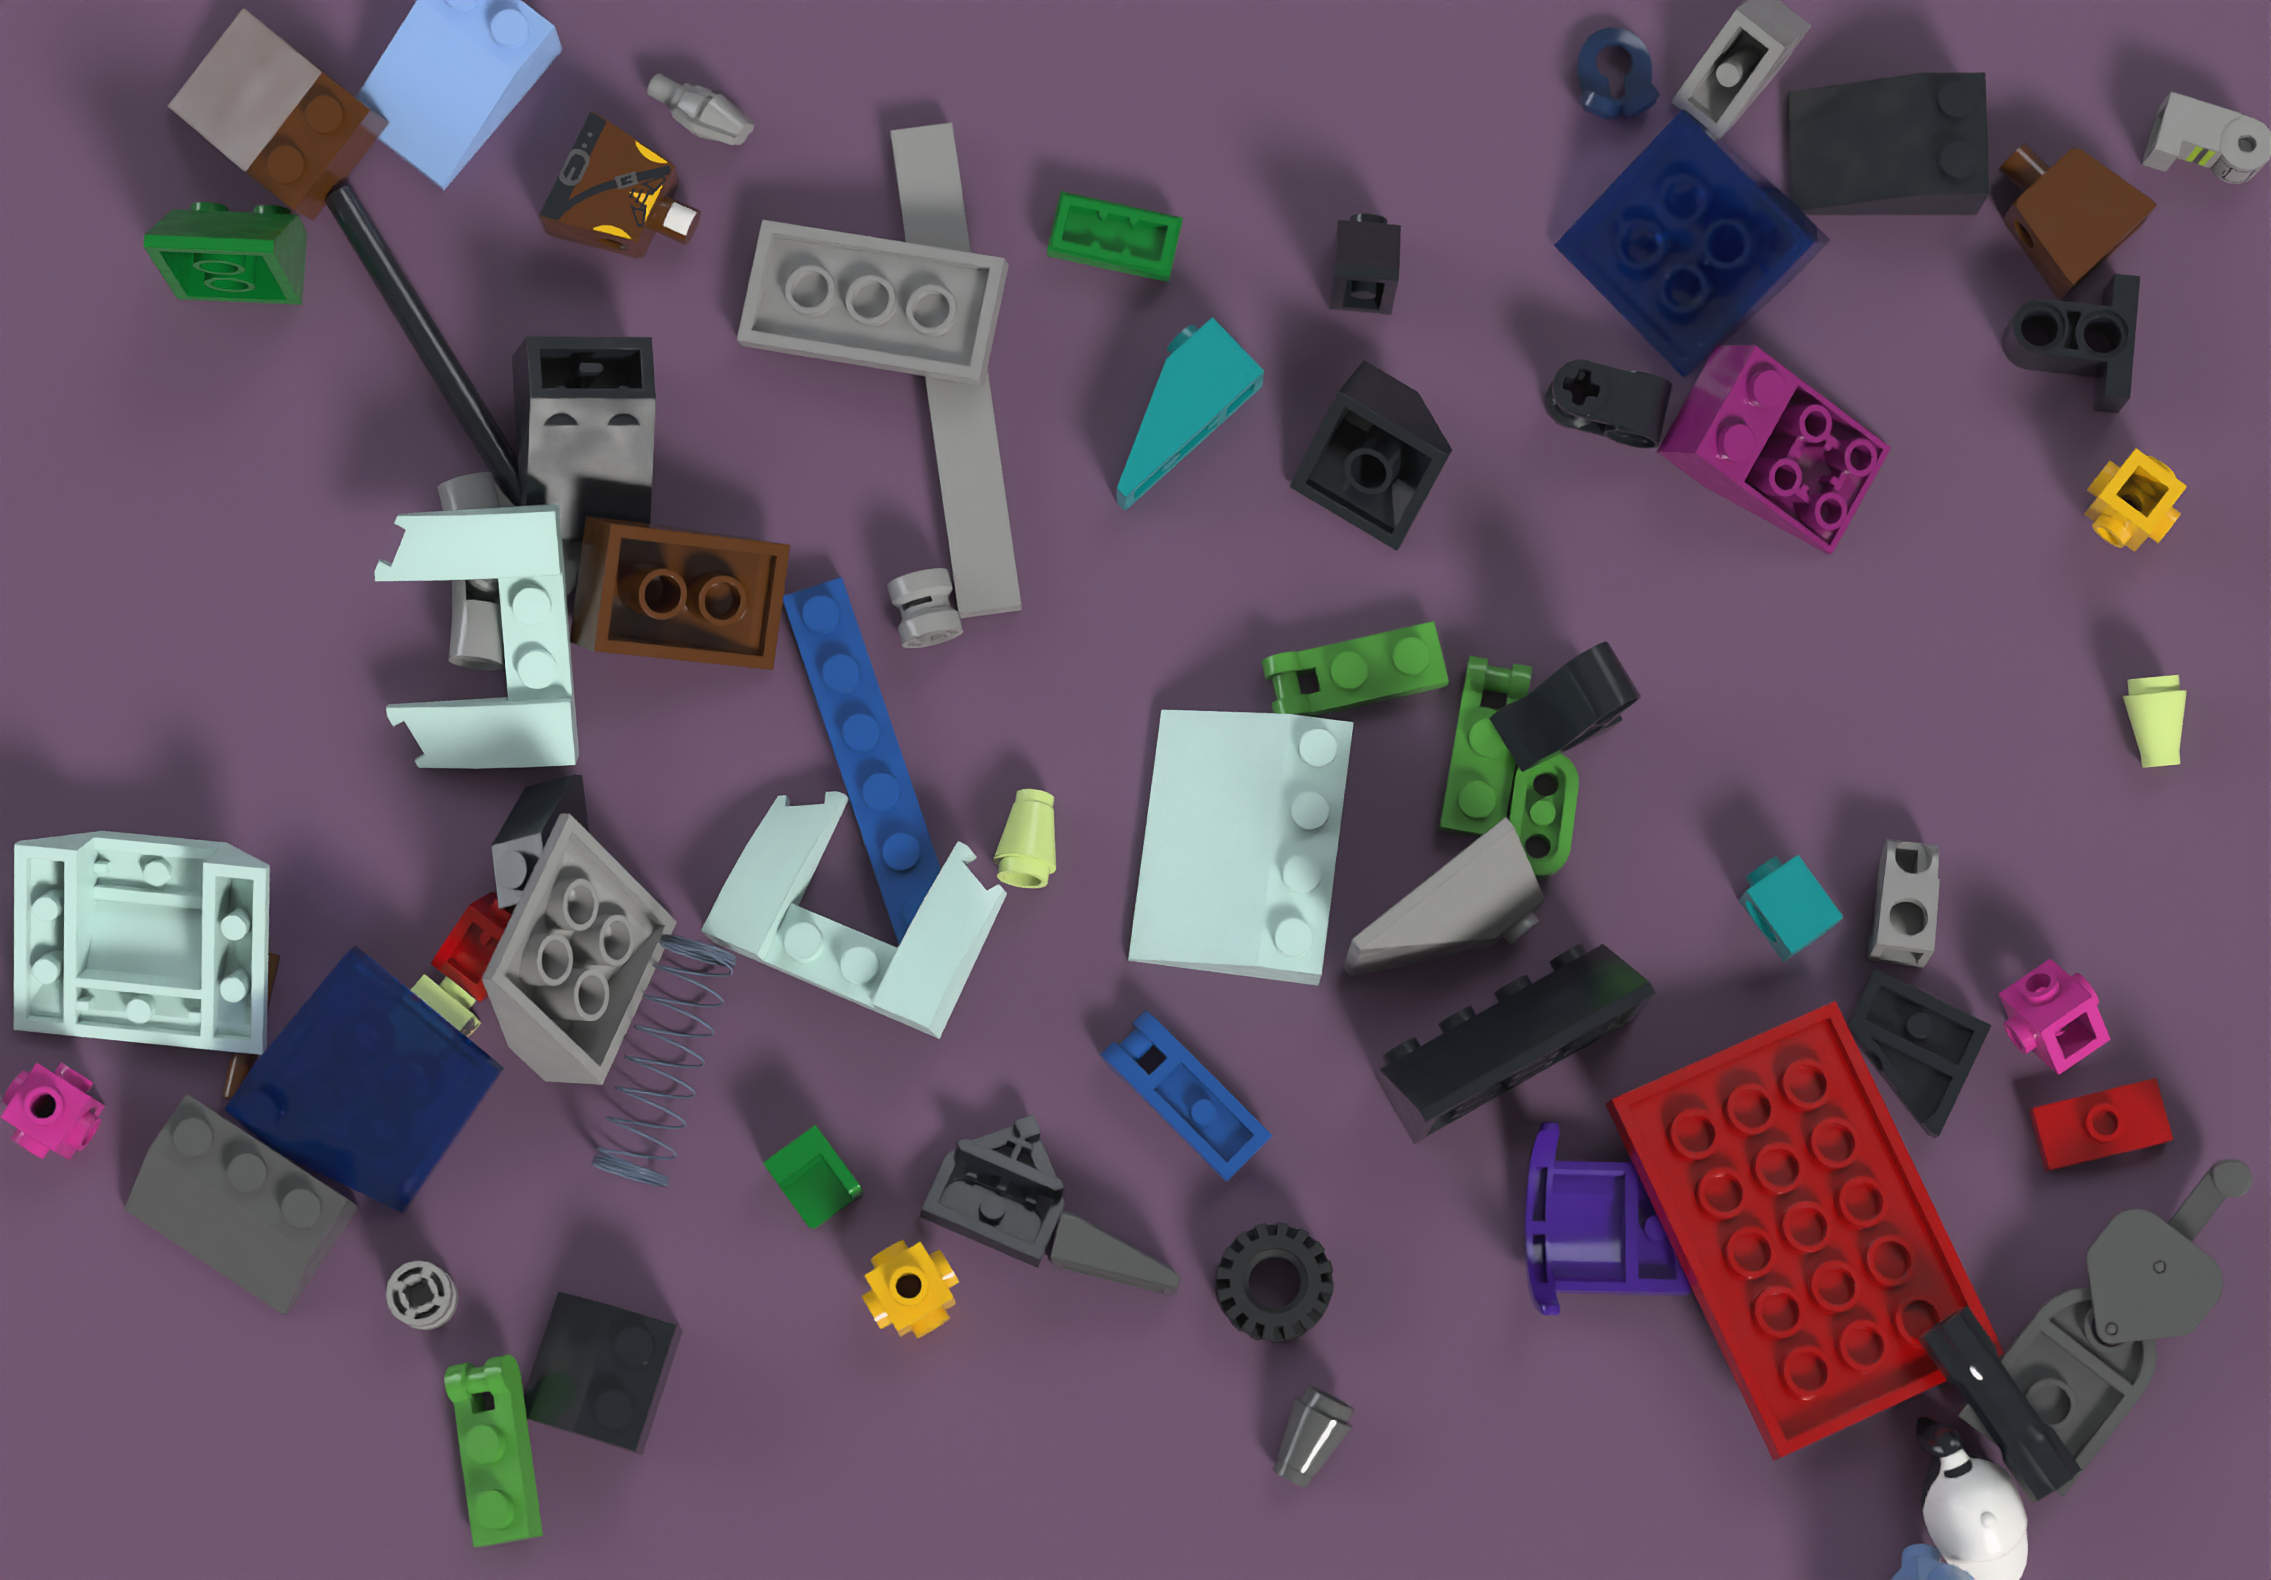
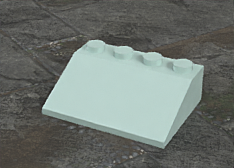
M1161 710L1128 961L1319 985L1323 968L1354 722L1278 713Z

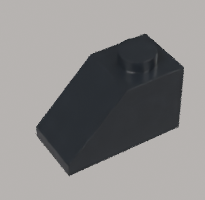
M1355 214L1350 217V221L1338 220L1329 309L1392 314L1399 281L1401 225L1388 224V220L1385 217L1375 214Z
M573 774L524 788L491 845L499 909L515 910L560 814H570L589 833L582 775Z

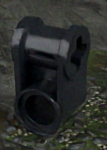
M1577 359L1566 363L1558 370L1546 392L1545 406L1549 416L1557 424L1565 428L1607 437L1612 441L1631 447L1656 448L1660 443L1672 391V383L1654 374L1622 370L1589 360ZM1572 383L1583 386L1582 396L1586 399L1582 405L1572 403V392L1569 391Z

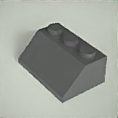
M186 1094L150 1146L124 1210L282 1314L287 1315L359 1207Z

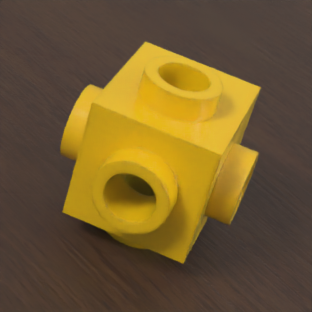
M2135 448L2120 467L2109 460L2088 487L2087 491L2094 495L2096 499L2084 515L2094 521L2092 524L2094 531L2106 542L2118 548H2123L2126 545L2135 552L2148 537L2159 543L2182 514L2173 507V504L2187 486L2176 478L2174 472L2166 464L2152 456H2146ZM2124 500L2132 501L2136 505L2137 510Z
M901 1240L870 1259L875 1269L864 1276L872 1290L861 1297L880 1329L892 1323L900 1337L913 1331L916 1338H920L950 1319L946 1310L955 1305L956 1302L949 1288L959 1283V1280L940 1249L928 1255L921 1241L908 1248L905 1241ZM911 1274L921 1280L922 1288L916 1297L907 1299L898 1294L896 1287L901 1277Z

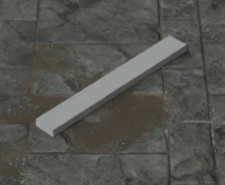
M952 122L891 130L906 242L971 253ZM988 368L984 386L925 376L960 618L1022 610Z

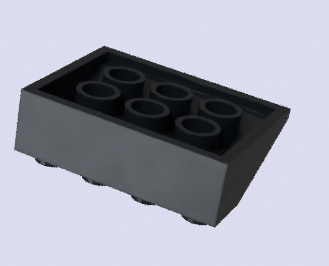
M1580 943L1552 959L1549 963L1554 971L1532 983L1526 974L1494 992L1498 1003L1481 1013L1476 1014L1472 1006H1468L1449 1016L1438 1024L1443 1034L1421 1046L1417 1038L1413 1037L1389 1050L1382 1056L1387 1065L1379 1069L1376 1079L1415 1144L1635 1020L1656 994L1651 983L1604 944L1587 952L1583 943Z

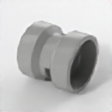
M933 568L916 571L898 577L888 583L887 589L891 604L899 608L902 618L898 626V632L904 648H921L939 644L956 638L963 633L960 614L951 608L948 596L953 587L947 569Z
M424 1261L405 1263L395 1270L387 1283L385 1294L388 1307L397 1319L414 1329L426 1331L440 1328L450 1321L457 1310L459 1299L457 1286L450 1275L434 1264Z

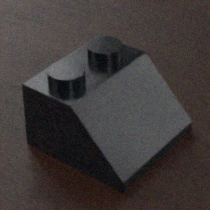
M558 1291L524 1394L527 1419L643 1455L683 1331L677 1325Z

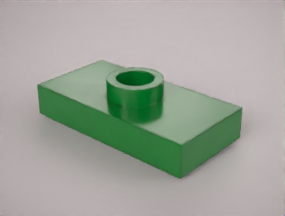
M1060 191L1047 247V256L1169 283L1183 217Z

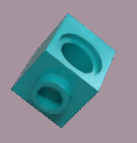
M1796 855L1783 865L1777 856H1774L1745 877L1751 887L1738 900L1782 962H1785L1831 930L1843 918V915L1799 855Z

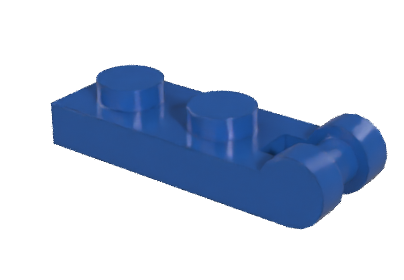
M1144 1010L1131 1023L1134 1030L1119 1045L1113 1041L1099 1056L1118 1077L1125 1081L1227 1183L1273 1135L1152 1014ZM1153 1047L1165 1060L1148 1075L1137 1062Z

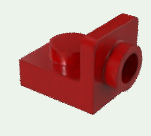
M490 892L468 905L430 964L479 1002L487 999L489 996L482 977L514 910L499 909L497 893Z

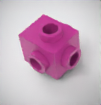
M2051 958L1998 994L2009 1018L2003 1022V1028L2011 1042L2024 1055L2030 1051L2035 1053L2058 1075L2111 1040L2098 1010L2099 999L2092 986L2078 972L2070 976Z
M60 1062L54 1073L39 1063L35 1064L30 1073L23 1070L12 1081L3 1097V1103L7 1105V1108L0 1118L16 1127L10 1139L41 1159H44L48 1151L52 1150L70 1160L76 1150L81 1151L88 1145L101 1123V1118L98 1116L105 1105L87 1094L94 1083ZM53 1096L56 1102L54 1113L48 1118H38L50 1097Z

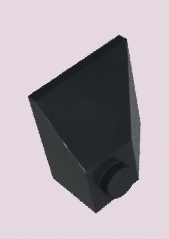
M1363 360L1339 390L1289 487L1398 551L1453 450L1419 392Z

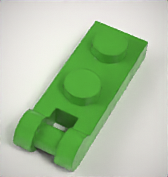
M1434 621L1299 652L1279 653L1266 657L1261 661L1265 679L1273 681L1277 700L1271 704L1273 713L1315 717L1447 687L1449 683ZM1314 672L1319 692L1301 694L1297 676Z
M1469 655L1438 831L1480 838L1507 817L1516 762L1489 719L1498 710L1480 707L1483 690L1507 694L1505 706L1527 696L1532 666L1513 663L1512 669L1488 665L1487 658Z
M507 1354L489 1358L485 1366L475 1367L470 1362L449 1366L444 1377L445 1389L449 1399L454 1403L473 1547H485L543 1536L521 1373L516 1359L512 1355ZM490 1391L492 1393L495 1410L485 1411L483 1392Z

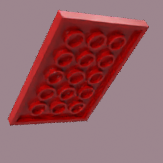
M1836 1001L1626 1092L1605 1103L1773 1461L1947 1381L1918 1338L1938 1322L1962 1307L1968 1306L1995 1344L1998 1357L2005 1354Z

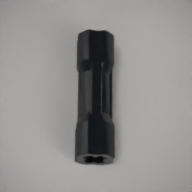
M1968 1306L1962 1307L1944 1318L1918 1338L1944 1378L1959 1389L1998 1445L2004 1464L2031 1503L2037 1502L2058 1490L2082 1470L2055 1430L2043 1423L1998 1358L1995 1344Z

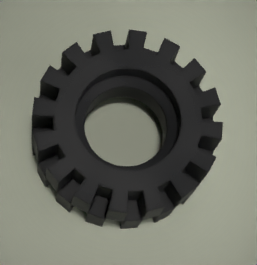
M1277 1222L1274 1225L1263 1223L1255 1225L1253 1229L1247 1232L1243 1231L1226 1248L1217 1270L1216 1294H1218L1219 1305L1223 1314L1227 1315L1232 1322L1231 1325L1239 1332L1243 1331L1250 1335V1338L1258 1341L1267 1340L1272 1341V1343H1281L1284 1340L1296 1339L1304 1335L1321 1320L1333 1295V1268L1331 1260L1328 1261L1324 1253V1247L1319 1241H1314L1309 1236V1232L1302 1228H1299V1230L1288 1226L1289 1223ZM1264 1259H1284L1291 1263L1299 1274V1293L1290 1304L1284 1307L1270 1308L1264 1306L1251 1293L1249 1287L1250 1273Z

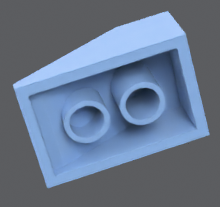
M417 0L357 97L390 122L377 139L441 189L445 190L562 52V46L555 26L522 0Z

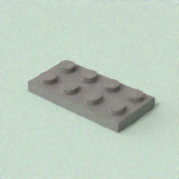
M762 219L737 341L744 347L984 386L1009 264L1005 258Z

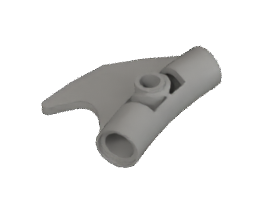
M478 472L459 476L437 486L443 511L516 507L496 485L490 472ZM562 541L566 597L577 583L583 541ZM498 578L452 580V624L448 657L449 662L452 664L481 671H497L505 668Z

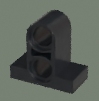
M2115 273L2103 290L2102 306L2048 299L2031 300L2023 304L2004 330L2002 346L2006 357L2015 366L2026 370L2095 377L2093 411L2119 413L2131 396L2140 276ZM2027 323L2040 325L2049 336V344L2046 346L2030 344L2025 340L2021 326ZM2089 330L2102 332L2111 342L2112 351L2109 353L2093 351L2085 342L2084 332Z
M1605 641L1567 662L1527 696L1502 707L1489 719L1521 772H1524L1610 731L1623 720L1620 714L1641 698V695L1608 641Z

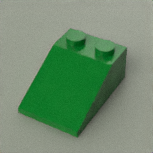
M196 202L191 204L190 210L172 209L144 234V249L177 299L302 305L308 232L299 215L291 214V210L286 207L258 205L253 208V213L229 212V208L222 204Z

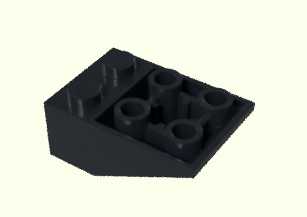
M526 336L512 356L521 506L559 504L562 541H583L586 516L650 524L656 408L652 337Z

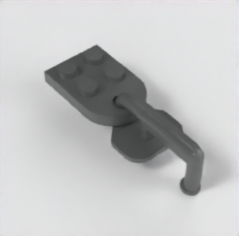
M2221 1159L2212 1164L2167 1223L2156 1214L2144 1209H2128L2115 1215L2087 1251L2086 1265L2089 1287L2068 1289L2048 1299L2033 1314L2006 1349L2005 1354L1999 1358L2040 1419L2055 1430L2082 1469L2072 1480L2056 1490L2062 1497L2068 1492L2149 1386L2156 1367L2157 1349L2155 1339L2184 1336L2192 1333L2218 1301L2223 1289L2222 1272L2215 1260L2192 1243V1241L2226 1197L2236 1198L2249 1191L2253 1176L2250 1168L2245 1163L2236 1159ZM2093 1317H2094L2093 1331H2094L2095 1336H2096L2099 1340H2101V1341H2103V1342H2105V1343H2110V1344H2115V1345H2112V1346H2104V1345H2102V1344H2100L2099 1342L2096 1341V1339L2093 1337L2092 1331H2091V1323H2092ZM1966 1401L1956 1415L1998 1446Z

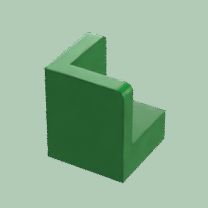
M816 1125L763 1162L769 1174L810 1229L818 1228L864 1194L859 1183Z

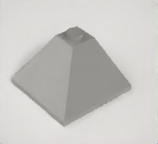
M570 814L559 815L482 977V981L508 1047L544 1081L603 1085L656 969L652 964H658L665 949L659 943L661 941L660 938H662L661 935H671L677 921Z
M1505 817L1354 937L1343 965L1349 976L1355 977L1491 948L1503 937L1510 945H1513L1539 924L1540 920L1534 912L1540 908L1545 898L1517 832L1510 821Z

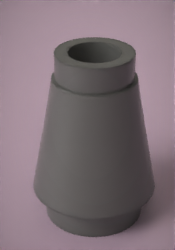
M1308 1385L1302 1398H1294L1278 1452V1460L1273 1471L1299 1486L1308 1488L1312 1478L1316 1476L1353 1426L1348 1421L1354 1408L1339 1398Z

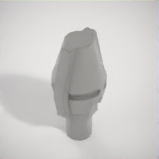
M660 73L656 74L649 83L647 94L669 106L672 117L699 138L739 146L746 140L749 133L753 131L755 123L723 94H719L718 91L698 85L692 86L689 83H685L682 86Z

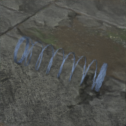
M664 934L661 935L662 938H660L661 941L659 943L667 950L705 963L728 967L730 973L711 974L659 964H652V966L708 990L721 1000V1003H690L644 994L643 997L699 1021L707 1026L711 1033L696 1035L641 1025L633 1026L638 1030L690 1052L698 1057L702 1064H673L625 1055L624 1058L681 1083L689 1088L693 1094L669 1095L615 1086L614 1088L620 1092L670 1113L681 1120L683 1125H655L609 1116L605 1117V1119L664 1146L674 1153V1156H649L597 1147L595 1148L596 1151L609 1157L594 1155L593 1162H591L594 1167L606 1172L659 1187H668L667 1184H669L668 1181L670 1180L668 1176L638 1166L608 1152L657 1160H671L677 1157L676 1151L670 1146L620 1122L663 1129H681L686 1127V1121L676 1113L631 1092L677 1099H687L696 1096L695 1090L687 1083L643 1062L681 1068H699L705 1065V1060L696 1052L654 1032L695 1038L713 1036L715 1034L714 1029L708 1023L666 1002L697 1007H718L723 1005L724 1000L717 992L677 972L709 977H726L733 974L732 967L735 966L737 960L735 955L721 948L681 936Z

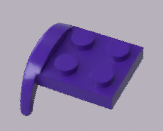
M1543 1122L1535 1135L1529 1157L1524 1212L1526 1276L1530 1297L1536 1310L1542 1315L1559 1316L1560 1304L1556 1293L1687 1296L1690 1294V1283L1633 1163L1555 1161L1559 1124L1557 1122Z

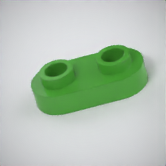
M1559 754L1524 772H1521L1518 767L1513 781L1508 820L1517 832L1537 880L1551 877L1560 871L1568 859L1571 850L1579 776L1574 764L1563 754ZM1539 776H1548L1556 783V792L1550 796H1542L1535 791L1533 781ZM1531 838L1544 840L1548 846V854L1539 859L1531 857L1525 849L1526 841Z

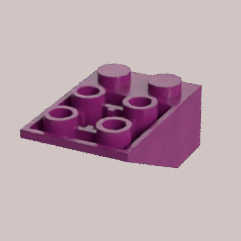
M1724 345L1715 347L1659 446L1657 453L1705 488L1826 554H1833L1891 447L1758 346Z

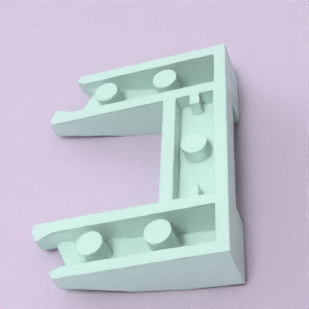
M559 504L398 514L394 524L406 529L393 563L383 559L379 560L374 571L375 581L498 578L508 697L388 704L386 712L391 724L395 726L405 721L424 753L415 759L418 768L480 769L576 765L579 757Z
M833 791L825 793L824 804L790 806V799L786 795L778 796L739 857L701 932L720 946L940 1039L1007 895L1006 891L1000 884L988 891L983 887L967 867L977 856L966 844L958 841L920 905L899 947L896 948L799 907L849 798L841 792Z

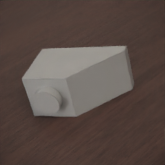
M1747 0L1732 14L1671 103L1720 140L1779 72L1811 25L1779 0Z

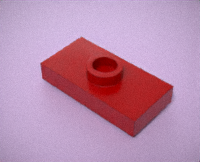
M2157 1078L2062 1100L2028 1110L2045 1173L2174 1140Z

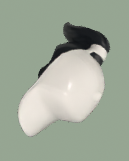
M1919 1417L1916 1425V1440L1921 1446V1451H1929L1932 1455L1931 1464H1929L1923 1481L1920 1501L1925 1524L1934 1544L1948 1564L1956 1565L1962 1570L1969 1572L1974 1580H2019L2027 1562L2028 1542L2026 1528L2028 1519L2020 1494L2010 1474L1993 1461L1984 1459L1975 1453L1964 1451L1960 1434L1951 1424L1939 1423L1927 1417Z

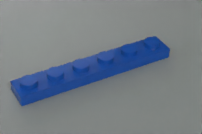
M842 577L785 595L783 596V603L898 945H900L941 868Z

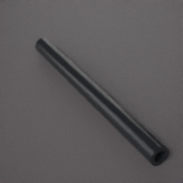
M348 185L335 190L325 199V204L489 472L492 473L500 490L516 507L521 506L517 455L352 186Z

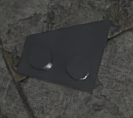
M1876 968L1871 972L1847 1022V1026L1856 1044L1924 1132L1933 1138H1937L1949 1117L1992 1025Z

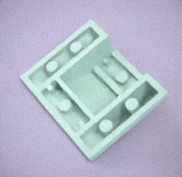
M96 831L18 841L14 844V1030L263 1055L267 1051L270 865L226 842L111 831Z

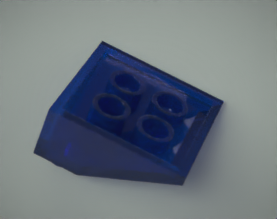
M1682 109L1554 246L1666 361L1685 378L1713 353L1716 346H1721L1782 291L1831 240L1782 191L1687 110Z
M354 946L349 949L256 1061L224 1110L272 1150L402 1213L408 1209L505 1068L359 947Z

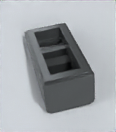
M1062 1210L1051 1254V1264H1053L1054 1268L1164 1295L1173 1296V1294H1177L1181 1275L1175 1273L1173 1269L1074 1213Z

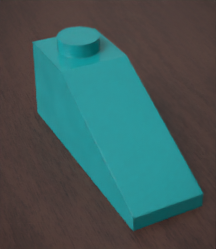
M1213 317L1200 329L1194 324L1187 326L1171 341L1166 349L1171 355L1166 358L1117 486L1116 503L1124 511L1131 507L1263 386L1264 370Z

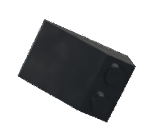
M1922 72L1791 91L1788 93L1790 215H1977L1988 197L1989 165L1985 72Z

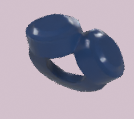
M1608 27L1596 31L1587 38L1580 50L1577 63V80L1582 92L1578 104L1582 106L1584 111L1606 120L1617 119L1620 115L1626 119L1638 116L1657 102L1660 94L1655 86L1651 84V57L1646 46L1638 36L1623 28ZM1611 46L1626 50L1632 60V68L1623 78L1625 95L1619 100L1610 95L1609 79L1603 76L1596 66V57L1599 52Z

